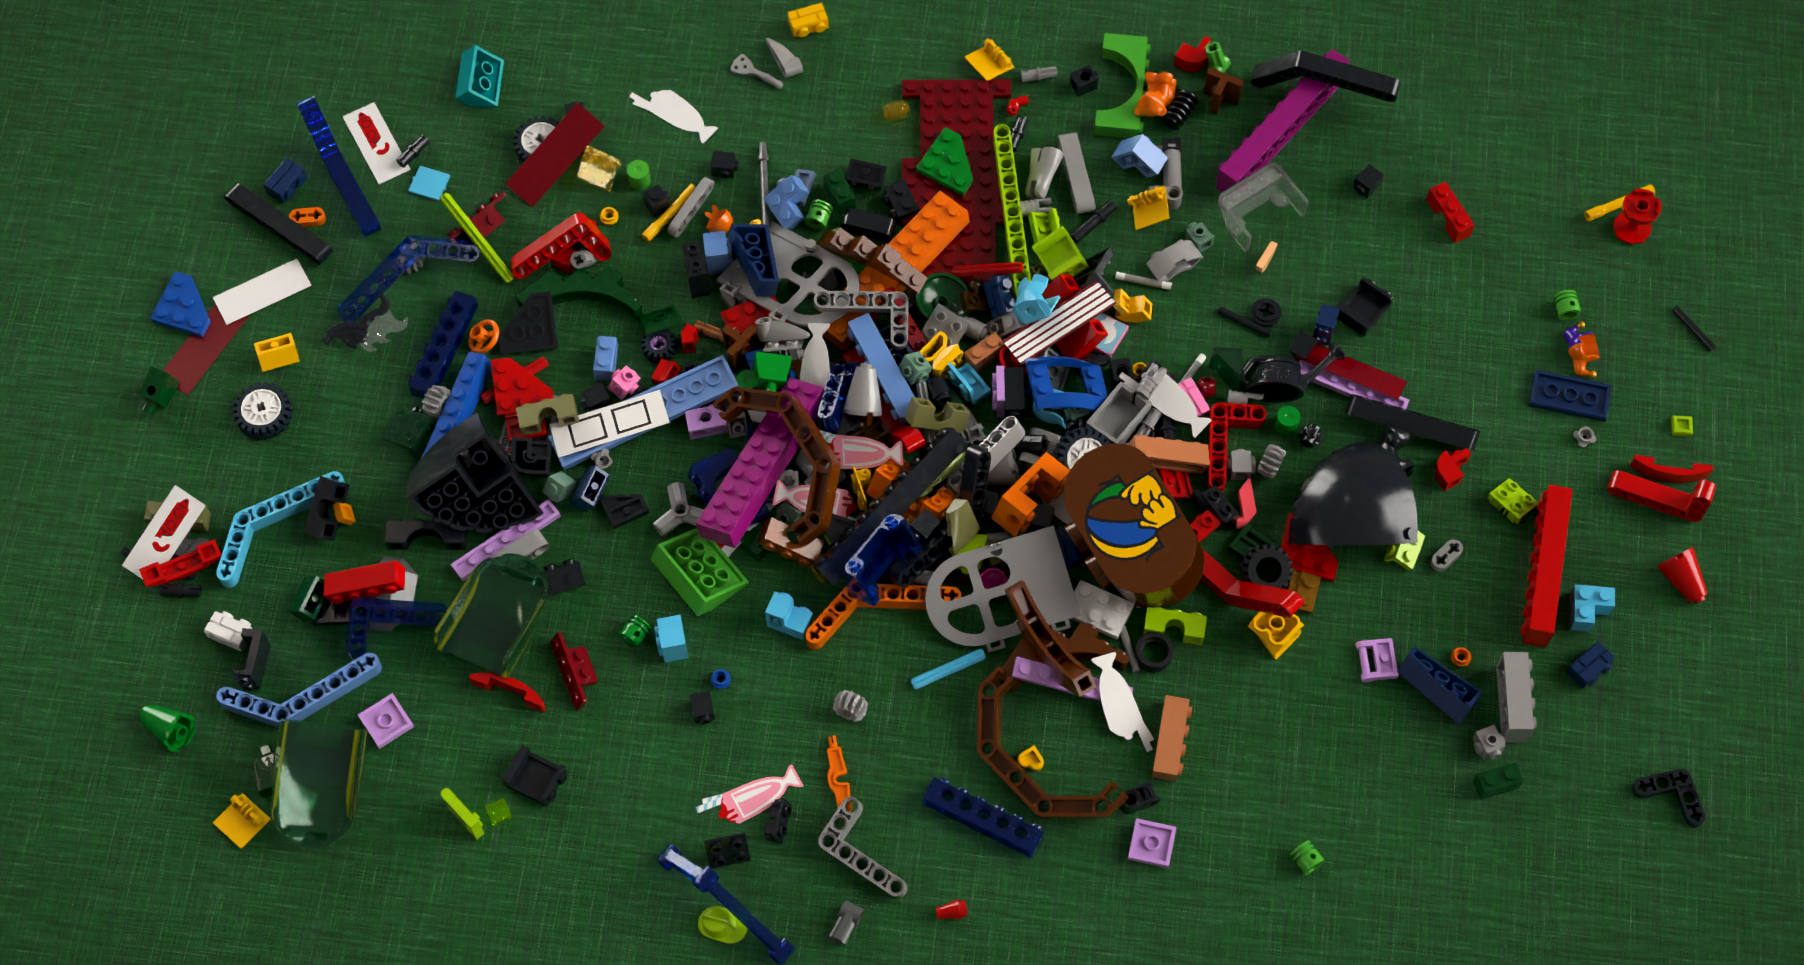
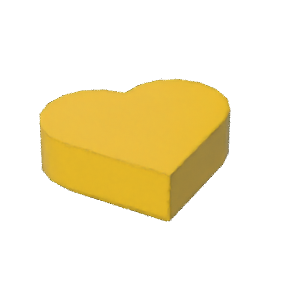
M1035 745L1018 755L1017 763L1023 769L1030 768L1033 771H1039L1043 768L1044 760Z

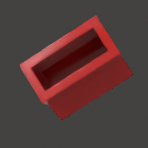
M687 323L681 332L684 354L696 353L695 345L699 341L698 328Z
M661 358L651 377L652 383L659 385L676 377L681 368L674 361H667Z

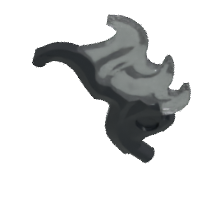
M379 293L378 296L381 298L382 304L363 316L362 322L338 323L326 331L327 334L321 341L327 345L333 338H338L351 348L357 349V344L359 343L364 350L374 352L377 351V348H373L372 344L391 342V339H386V335L391 332L403 331L408 325V317L403 321L396 320L389 309L390 302L383 293Z

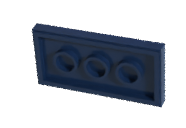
M1535 370L1529 406L1605 422L1612 385Z

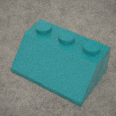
M476 45L462 52L455 99L471 107L496 108L498 106L504 60Z

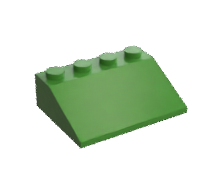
M698 528L658 544L650 559L697 616L713 610L749 583L716 542L700 536Z

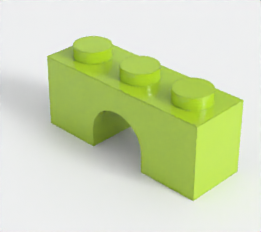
M1147 607L1143 636L1153 632L1164 635L1166 628L1176 626L1183 632L1184 643L1203 645L1207 616H1203L1198 612L1184 613L1179 609L1165 610L1162 607Z

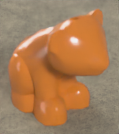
M1146 72L1144 77L1148 83V92L1139 99L1134 111L1135 115L1148 117L1164 116L1167 111L1166 107L1175 97L1177 82L1173 79V75L1167 72L1160 74Z

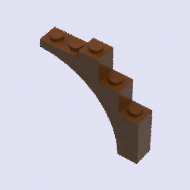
M841 227L825 232L817 243L818 246L842 259L855 261L885 274L915 294L920 292L928 277L900 257L901 254L887 243L877 246L864 235L854 238Z
M1021 580L1005 589L1018 619L1016 623L1023 638L1035 646L1041 662L1052 668L1058 684L1079 697L1096 688L1097 686L1090 670L1072 656L1047 624L1025 582Z
M1081 621L1070 639H1067L1064 633L1052 630L1075 659L1091 660L1092 658L1116 652L1112 666L1124 671L1128 665L1129 657L1120 649L1112 648L1107 641L1099 640V631L1091 623L1086 624ZM1022 638L1003 666L1007 673L1005 675L1002 674L996 681V684L1001 686L1008 680V676H1012L1017 656L1043 663L1032 643ZM1013 678L1017 683L1009 691L1014 693L1024 680Z

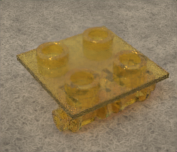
M588 145L584 150L576 177L610 192L616 169L620 168L622 162L619 161V158H614L610 154H606L604 151L601 152L595 149V147Z

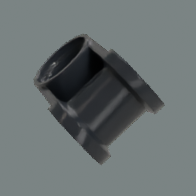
M1152 781L1125 791L1129 796L1128 799L1133 800L1134 804L1128 805L1124 802L1120 806L1121 811L1126 814H1132L1158 804L1161 799L1156 796L1152 787Z

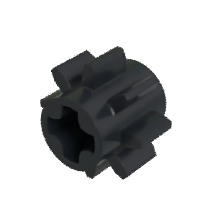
M1308 424L1307 427L1302 426L1298 438H1301L1300 443L1308 448H1313L1314 445L1319 446L1323 434L1320 433L1321 429L1314 424Z

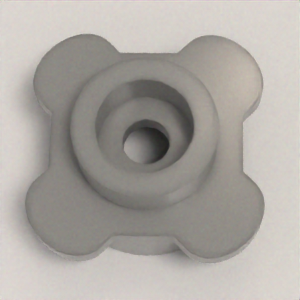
M1587 426L1573 433V437L1578 440L1579 446L1585 448L1589 443L1596 442L1593 431Z
M606 448L591 455L595 466L600 469L607 468L613 462L612 458L609 457V450Z

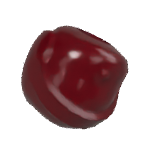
M1202 377L1198 380L1197 388L1203 398H1209L1216 394V381L1214 378Z

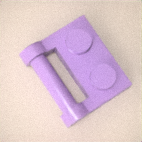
M1392 638L1365 640L1355 643L1356 650L1359 651L1362 682L1398 678ZM1372 648L1376 672H1370L1366 649Z

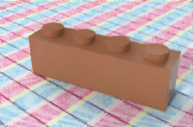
M1134 435L1128 444L1141 450L1149 458L1154 468L1203 474L1210 465L1207 444L1169 440L1162 437H1147L1145 435Z
M1165 695L1152 778L1176 782L1177 776L1182 775L1183 764L1180 763V757H1184L1186 751V744H1183V738H1187L1189 732V725H1186V719L1191 718L1192 707L1189 706L1190 699Z

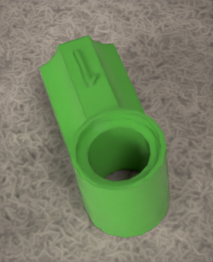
M1214 41L1207 44L1205 50L1210 62L1207 71L1209 68H1213L1225 73L1231 62L1223 55L1220 43Z

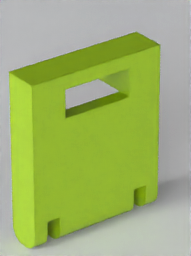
M449 788L443 789L441 796L447 808L476 840L484 834L482 829L483 823L479 820L480 817L476 812L472 814Z

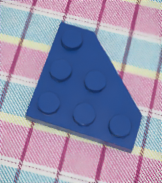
M174 272L150 319L154 323L203 338L211 321L192 276Z

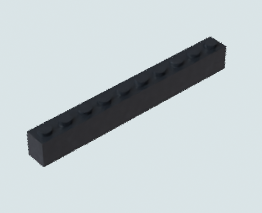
M942 428L936 434V439L933 442L927 443L923 448L924 451L910 461V466L898 473L897 479L893 484L887 485L883 489V494L869 504L870 508L866 512L860 513L856 518V522L843 531V536L838 541L835 540L831 543L829 551L816 559V564L812 568L827 584L835 586L969 445L954 428Z

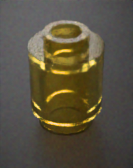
M904 100L889 102L882 106L885 120L893 121L907 118V114L910 113L908 102L905 103Z

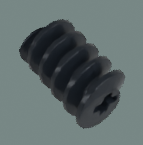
M1180 90L1169 104V107L1166 108V114L1161 117L1163 123L1172 130H1179V126L1184 125V121L1192 113L1191 110H1194L1195 105L1199 103L1196 95L1186 90Z

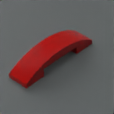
M1634 455L1630 462V467L1639 473L1656 480L1671 483H1690L1709 477L1714 467L1713 465L1693 463L1690 469L1655 465L1654 457Z
M215 539L196 546L197 550L162 564L156 562L140 568L139 571L146 587L158 586L182 579L221 559L222 555Z
M474 673L469 676L470 682L474 686L490 691L492 686L496 685L524 696L526 706L544 713L546 711L544 702L537 693L519 680L509 676L504 677L497 673Z

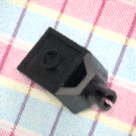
M1110 247L1085 259L1089 267L1073 277L1080 291L1097 280L1109 295L1114 294L1115 291L1102 277L1104 274L1103 270L1110 264V259L1114 254Z

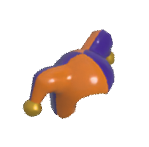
M1579 321L1577 325L1566 329L1563 336L1568 343V353L1573 359L1576 375L1589 376L1594 379L1597 376L1596 371H1589L1585 369V366L1589 362L1600 359L1594 332L1576 334L1579 329L1585 327V323Z

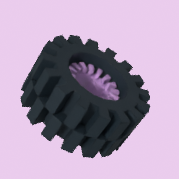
M666 328L665 331L663 329L648 335L644 333V338L641 339L643 354L648 361L651 359V362L655 363L657 360L659 364L661 358L667 360V358L671 360L673 358L672 354H676L677 346L675 337L672 332H669V329ZM659 342L664 344L659 349L654 348Z

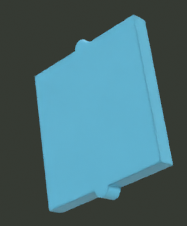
M420 166L416 175L412 177L413 181L408 192L439 201L443 191L446 190L450 174Z

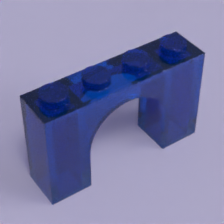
M732 446L691 464L688 477L696 485L699 497L702 500L704 499L707 505L716 493L715 482L728 474L738 458ZM765 502L749 527L767 518L770 511Z

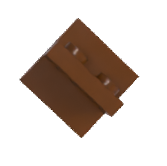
M1209 68L1206 75L1204 93L1211 96L1209 101L1211 105L1210 113L1217 115L1223 101L1238 106L1244 80Z
M728 325L722 329L724 348L727 349L728 364L734 373L745 363V353L755 351L759 347L757 328L753 325H750L742 335L736 328H731Z

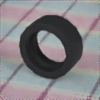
M1156 632L1147 633L1142 636L1137 642L1135 650L1138 665L1151 673L1167 669L1171 664L1174 653L1173 644L1169 638ZM1153 642L1161 644L1166 650V656L1163 661L1153 663L1146 660L1142 653L1146 644Z

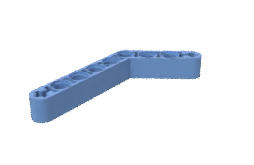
M366 653L282 704L231 687H222L217 692L216 697L221 706L227 711L281 729L282 721L300 722L377 676L382 670V665L376 654ZM354 672L358 673L357 676L353 678L349 677ZM335 683H340L337 688H332ZM322 693L319 699H314L317 694ZM250 702L249 706L242 708L244 703ZM305 704L302 709H296L298 705ZM269 708L265 714H260L263 709ZM281 715H287L284 720H279Z

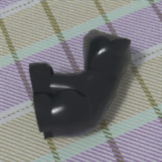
M1388 424L1378 445L1385 448L1397 459L1407 477H1409L1414 472L1412 468L1415 465L1409 459L1402 460L1399 458L1397 451L1410 442L1411 435Z

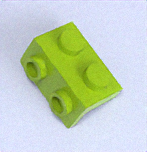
M1052 208L1048 213L1031 212L1028 215L1034 244L1051 234L1053 230L1060 228L1059 216L1055 208Z
M1418 531V543L1389 544L1385 551L1384 561H1395L1406 570H1413L1425 535Z

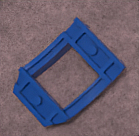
M1065 356L1025 359L1036 411L1044 408H1079L1094 412L1108 397L1100 366L1081 359ZM1068 366L1079 368L1085 393H1054L1048 367Z

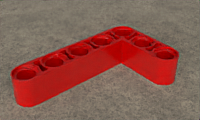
M575 213L515 254L510 260L512 274L519 279L527 277L577 241H580L598 260L606 261L612 255L610 242L586 215Z
M1215 403L1211 407L1209 418L1212 421L1209 423L1208 429L1210 465L1207 468V490L1213 487V483H1218L1221 485L1218 488L1224 493L1227 472L1228 427L1262 428L1267 415V411L1263 406ZM1215 413H1220L1222 416H1216ZM1235 414H1239V415H1241L1242 417H1241V418H1237V417H1235L1234 415H1235ZM1257 415V416H1260L1261 418H1260V419H1256V418H1254L1253 416ZM1215 430H1218V431H1221L1222 433H1221V434H1216L1214 431H1215ZM1214 448H1219L1222 451H1215ZM1218 465L1221 469H1215L1213 466Z
M1613 471L1607 491L1614 496L1691 522H1700L1712 503L1716 485L1711 481L1700 480L1693 492L1688 494L1623 471Z

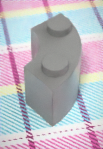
M1181 239L1161 252L1153 253L1151 259L1146 264L1158 281H1169L1177 274L1185 270H1191L1203 256L1191 240L1183 241Z

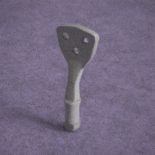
M744 54L738 56L731 65V73L741 76H758L764 82H768L777 89L783 87V83L780 80L755 69L751 60Z

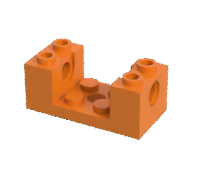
M1046 452L1001 497L991 519L1014 537H1017L1020 532L1024 534L1036 515L1034 511L1038 505L1028 497L1033 491L1048 504L1053 499L1057 500L1063 493L1062 489L1065 486L1070 470Z
M890 458L875 470L866 493L874 499L879 498L883 494V489L887 485L893 484L897 479L898 473L904 469L906 470L910 464L903 459V466H900ZM942 486L932 498L927 496L918 498L900 517L912 524L926 508L941 521L946 517L945 512L952 501L958 499L959 496Z

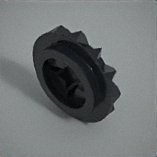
M1260 299L1253 304L1251 317H1253L1255 323L1270 327L1272 324H1277L1281 318V308L1272 299ZM1268 308V315L1264 318L1262 312H1265Z

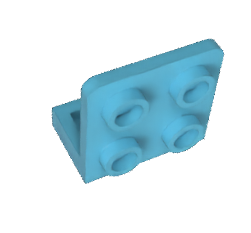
M951 362L947 364L949 380L954 388H959L961 391L960 395L965 402L969 401L972 405H975L991 393V389L968 362L959 369H956Z

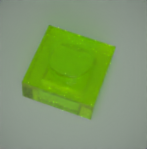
M505 798L485 806L493 826L513 818Z

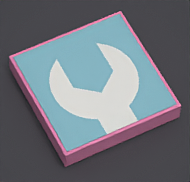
M1101 313L1093 319L1100 320L1108 336L1093 350L1100 354H1106L1111 358L1128 331L1129 326Z

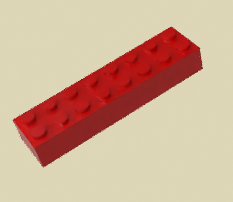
M1549 484L1546 491H1542L1541 499L1537 503L1539 516H1536L1534 528H1537V531L1532 540V546H1535L1530 556L1532 568L1527 576V581L1530 584L1525 592V599L1528 601L1527 606H1524L1522 617L1525 618V621L1520 629V636H1523L1522 643L1546 648L1554 635L1573 491L1571 488Z

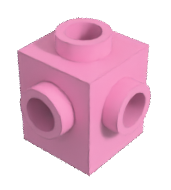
M626 365L622 370L617 369L611 376L613 379L607 388L620 400H623L629 393L632 395L639 387L637 383L640 377Z

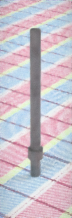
M760 142L758 164H760L762 224L768 225L770 231L769 206L763 199L768 194L767 164L769 163V155L767 154L766 143Z

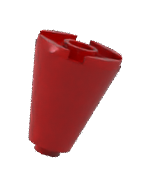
M1693 547L1657 565L1660 572L1689 603L1694 602L1696 605L1706 599L1704 595L1708 593Z

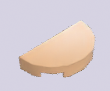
M1273 241L1269 243L1256 264V270L1261 273L1265 271L1276 250L1277 243Z

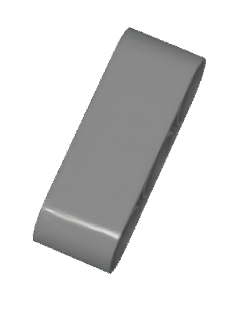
M534 529L494 554L491 562L501 576H507L544 553L550 545L538 529Z

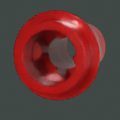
M956 899L936 907L938 920L963 919V917L968 916L965 900Z

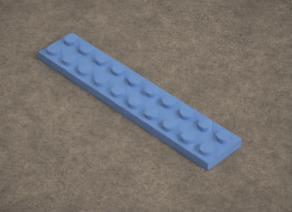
M721 355L629 399L660 390L669 421L684 415L685 411L697 409L720 398L733 387H739L724 355ZM654 428L559 457L563 469L566 470L590 459L592 453H598L603 448L609 450ZM551 434L548 437L550 441H552V446L557 454L553 436Z

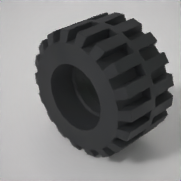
M1268 544L1254 546L1255 548L1249 549L1247 555L1243 556L1244 560L1240 564V567H1242L1240 575L1243 576V581L1277 588H1286L1289 585L1288 581L1292 579L1291 572H1293V568H1291V564L1293 563L1288 558L1287 552H1284L1280 547ZM1262 558H1271L1276 563L1277 572L1270 581H1262L1257 576L1256 566Z

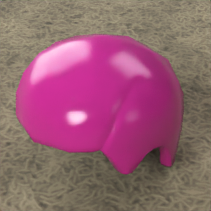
M996 567L987 568L980 575L982 584L986 589L1003 585L1008 581L1004 571Z

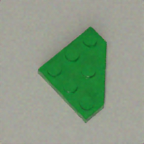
M945 127L917 165L916 172L964 196L973 184L971 169L961 135Z

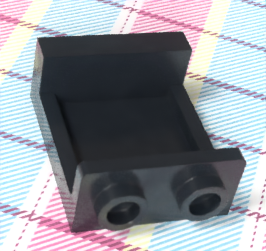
M701 241L682 244L691 297L698 298L710 295Z
M1362 277L1358 286L1346 300L1337 305L1336 308L1340 310L1337 319L1365 337L1391 307L1393 296L1387 290L1378 287L1372 280Z
M242 628L241 637L250 650L245 670L233 669L232 674L242 689L253 691L254 689H261L271 644L262 630Z
M522 745L503 776L502 782L505 787L547 807L549 802H553L556 798V790L559 785L564 784L567 778V771L564 765L558 766L531 753L528 747Z

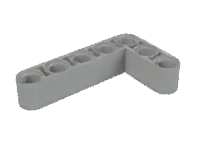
M819 291L815 294L814 307L820 312L890 313V343L892 348L903 350L907 346L908 297L905 293ZM823 297L828 302L825 305H819L817 300ZM839 298H844L847 303L841 306L836 301ZM858 298H863L866 304L859 306L855 301ZM882 298L885 300V304L878 306L875 300ZM900 298L905 303L902 306H897L894 301ZM901 317L904 319V324L897 325L894 319ZM901 336L904 338V342L897 344L894 338Z
M854 797L845 798L821 833L818 841L820 847L896 898L903 897L908 890L905 881L844 841L863 811L862 803ZM856 802V810L848 812V805ZM844 819L845 827L841 830H838L836 828V823L839 820ZM827 837H833L834 843L830 847L825 846V839ZM845 848H850L851 850L848 858H842L841 856L842 850ZM866 859L868 862L867 868L860 870L858 867L859 862ZM878 871H884L885 873L882 881H876L875 879ZM896 882H900L902 885V889L898 893H894L892 890V886Z

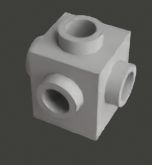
M1495 725L1477 731L1472 738L1474 748L1478 755L1481 754L1483 760L1487 758L1492 760L1501 756L1506 744L1503 735L1498 733Z

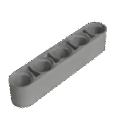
M1077 133L1058 135L1059 150L1064 153L1062 162L1076 214L1094 212L1095 201Z
M1014 416L1005 418L979 445V447L991 454L990 471L1025 436L1024 428ZM964 461L947 479L948 484L957 496L960 494Z

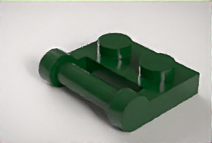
M1248 522L1230 544L1229 550L1243 559V556L1247 555L1249 549L1259 545L1247 537L1248 534L1263 544L1280 547L1281 544L1277 541H1272L1253 528L1254 525ZM1262 558L1258 562L1256 569L1262 571L1271 558Z

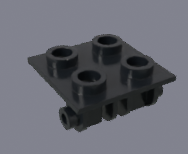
M745 832L704 841L710 869L751 861Z

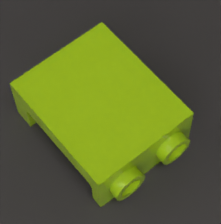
M1063 226L1053 230L1051 234L1038 240L1032 246L1052 281L1059 274H1067L1074 277L1089 267Z

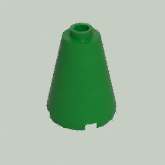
M153 704L144 706L140 711V721L171 752L180 751L178 748L182 745L186 747L194 737L196 732L194 721L196 719L190 714Z

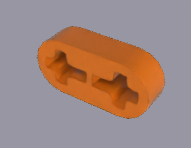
M319 207L294 209L289 214V218L302 227L321 226L326 221V215L323 209Z

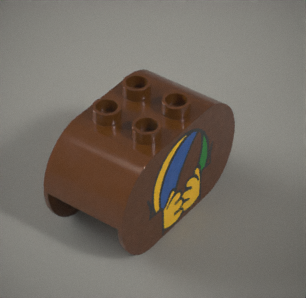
M1126 444L1100 446L1083 455L1071 468L1064 486L1065 507L1073 522L1065 526V529L1083 556L1092 551L1093 555L1084 561L1102 589L1112 584L1125 600L1134 603L1135 606L1146 609L1147 607H1170L1185 599L1201 580L1205 567L1204 552L1193 529L1149 458L1141 450Z

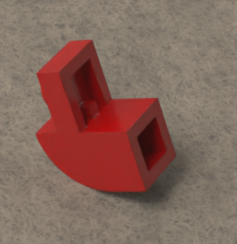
M1205 36L1197 49L1183 43L1175 55L1173 66L1190 73L1199 72L1206 68L1208 56L1205 47L1211 43V38Z
M1468 448L1462 451L1456 450L1451 455L1444 451L1440 455L1434 474L1444 492L1461 483L1464 474L1459 467L1469 461L1471 453Z

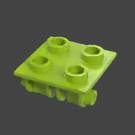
M1510 478L1490 492L1487 498L1490 500V504L1495 508H1499V512L1505 508L1502 514H1507L1506 517L1516 524L1522 520L1524 515L1535 508L1538 503Z

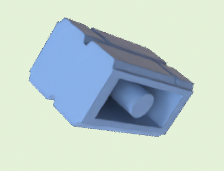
M597 337L593 367L595 380L611 381L613 379L611 376L616 371L619 348L616 337Z

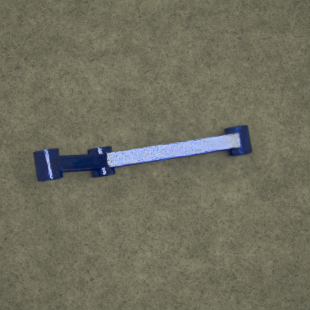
M671 843L656 858L657 862L667 871L674 868L690 878L692 884L704 894L708 891L770 949L768 955L779 965H783L796 950L785 938L781 937L779 940L717 882L719 876L710 867L705 866L701 869L685 859L681 851Z

